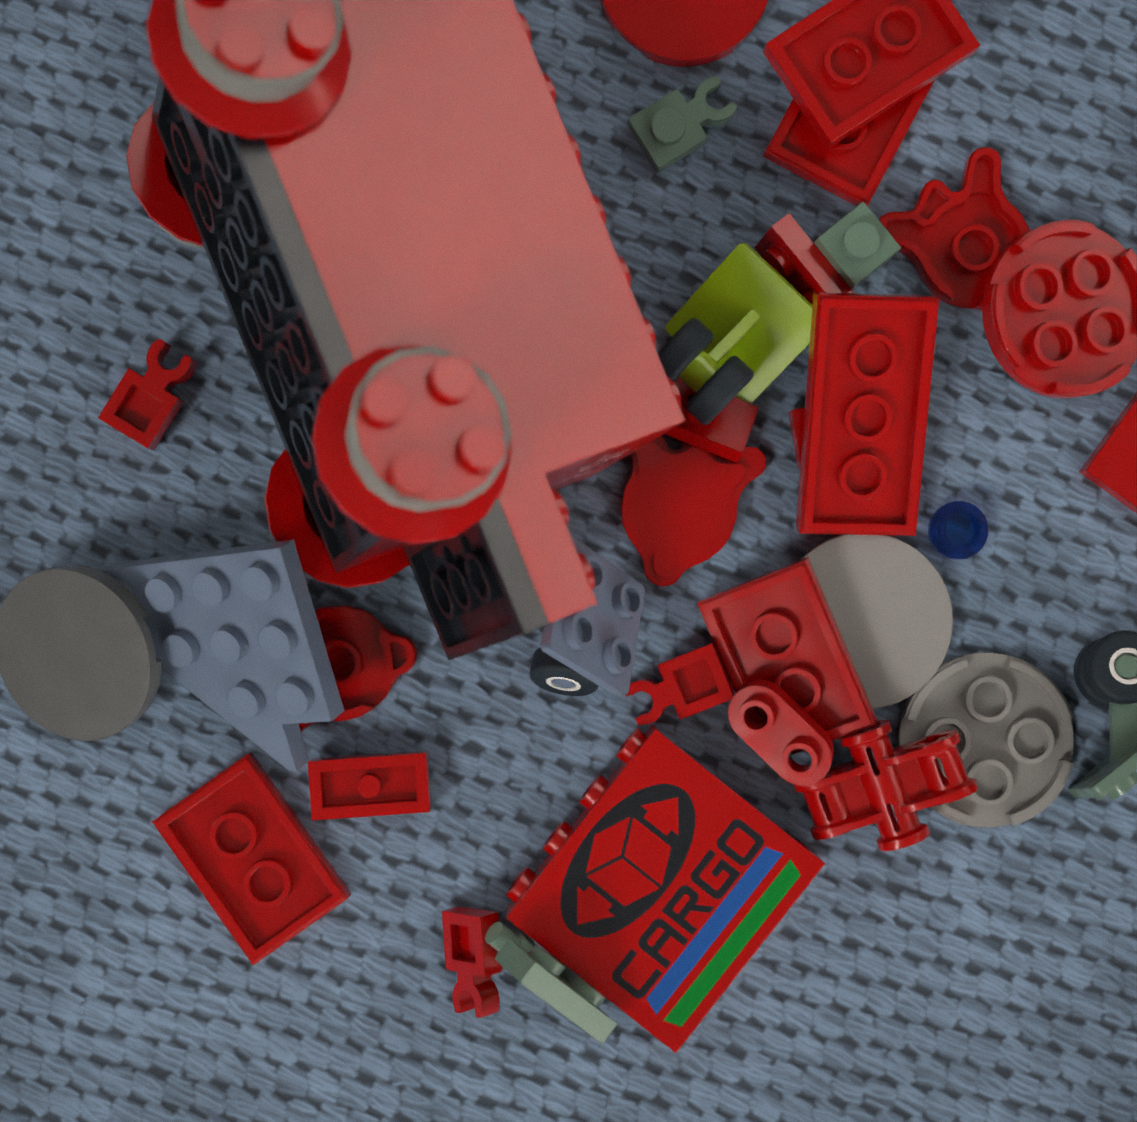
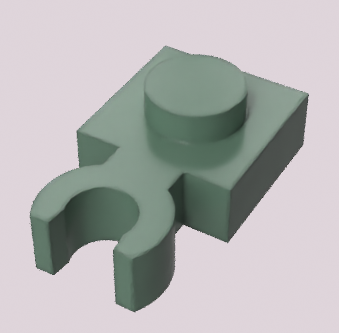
M718 76L707 78L701 82L694 98L687 103L677 88L628 118L627 126L657 174L707 143L708 137L702 126H721L733 118L737 109L734 102L727 104L722 109H713L706 102V97L720 88L721 81Z

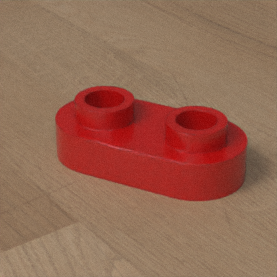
M754 680L738 689L728 707V719L734 732L785 781L798 786H808L822 780L828 773L834 758V745L828 733L785 691L770 681ZM752 706L762 708L766 712L768 720L764 723L752 721L748 715V708ZM795 749L807 751L811 756L812 762L807 765L796 763L792 759L791 751Z

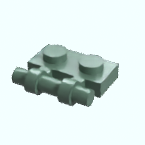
M495 922L488 928L485 934V941L498 951L494 959L519 983L601 1044L606 1041L617 1023L599 1008L605 999L601 993L578 975L575 978L570 976V969L535 944L534 940L522 930H510L501 922Z

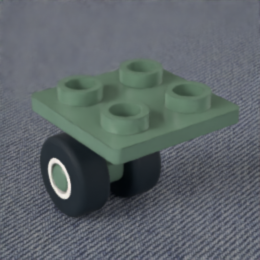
M1130 630L1115 631L1089 643L1080 651L1075 660L1074 680L1076 686L1087 700L1098 706L1109 708L1110 756L1068 788V791L1075 799L1096 798L1098 801L1108 796L1110 800H1114L1137 784V772L1135 771L1137 769V632Z

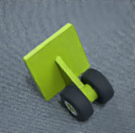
M745 242L738 244L665 326L666 331L672 338L657 354L666 376L671 378L673 382L680 378L695 392V395L686 404L687 411L701 424L707 425L734 397L752 404L810 343L812 304L749 244Z

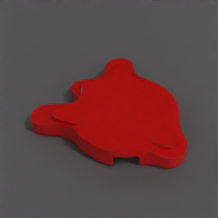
M989 147L978 148L967 158L960 191H951L940 180H930L922 187L912 210L907 212H888L878 219L901 247L899 252L909 258L915 266L921 281L935 297L959 308L982 310L984 287L990 270L998 256L1015 239L1030 231L1020 211L1004 195L1001 187V158L996 150Z
M661 435L631 453L633 469L623 492L620 511L622 525L626 534L643 560L646 578L657 586L673 585L679 580L685 570L710 559L723 548L734 528L737 519V504L742 491L748 483L761 475L766 468V458L758 448L745 447L738 463L686 442H684L680 449H670Z
M349 605L321 607L316 609L315 613L344 708V712L333 721H345L361 717L376 708L386 698L399 676L415 666L418 657L417 647L409 637L393 633L374 615L361 608ZM298 723L300 731L302 732L313 723Z

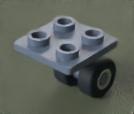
M571 537L576 551L582 553L591 565L595 577L593 593L598 604L539 628L541 633H543L541 647L533 654L530 678L540 688L560 695H589L594 693L599 686L615 696L625 695L629 691L631 673L635 661L639 624L644 606V586L575 537Z

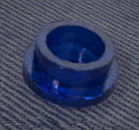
M965 501L949 502L940 506L931 516L928 524L929 540L933 548L942 556L950 559H966L977 554L985 545L988 537V523L984 514L975 505Z

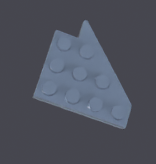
M294 540L107 563L96 568L109 574L127 587L146 610L149 616L145 617L144 620L153 639L156 658L162 660V670L287 770L297 771L309 761L298 723L330 722L343 713L344 708Z

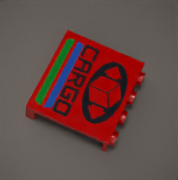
M652 724L645 733L636 728L624 741L615 755L622 762L608 780L599 774L586 789L579 800V803L585 809L572 826L563 820L552 832L542 847L549 855L538 869L533 872L530 868L526 867L511 884L505 894L512 900L508 905L506 919L673 1052L677 1053L825 863L816 853L798 839L795 840L664 736L662 731Z

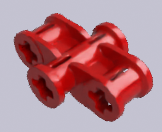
M880 720L877 721L876 726L839 738L841 746L849 748L853 760L830 766L826 776L815 784L808 786L794 785L796 792L803 793L814 825L810 828L813 839L822 840L836 837L876 823L880 836L876 839L880 851L902 849L926 839L931 833L926 823H920L916 811L963 799L976 792L979 788L976 779L968 777L956 745L961 740L958 731L947 730L934 733L893 748L888 733L892 730L890 721ZM937 758H940L947 777L943 775Z

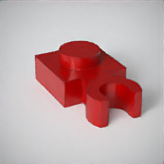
M160 338L148 349L146 356L148 370L144 376L128 368L98 416V419L153 451L185 402L171 393L175 384H181L189 380L197 367V361L185 354L175 369L167 370L164 366V358L169 352L171 345Z
M714 642L658 664L657 666L663 681L656 682L652 679H639L630 684L629 691L625 694L630 696L642 691L652 697L653 707L651 711L635 718L638 725H648L659 719L669 705H674L679 720L731 700L735 695V691Z
M454 907L442 911L446 970L457 972L458 982L455 984L452 994L453 1006L457 1013H463L475 1008L476 1017L482 1018L499 1011L500 997L491 975L502 972V965L494 959L498 951L485 941V934L488 928L495 922H499L498 912L469 907Z

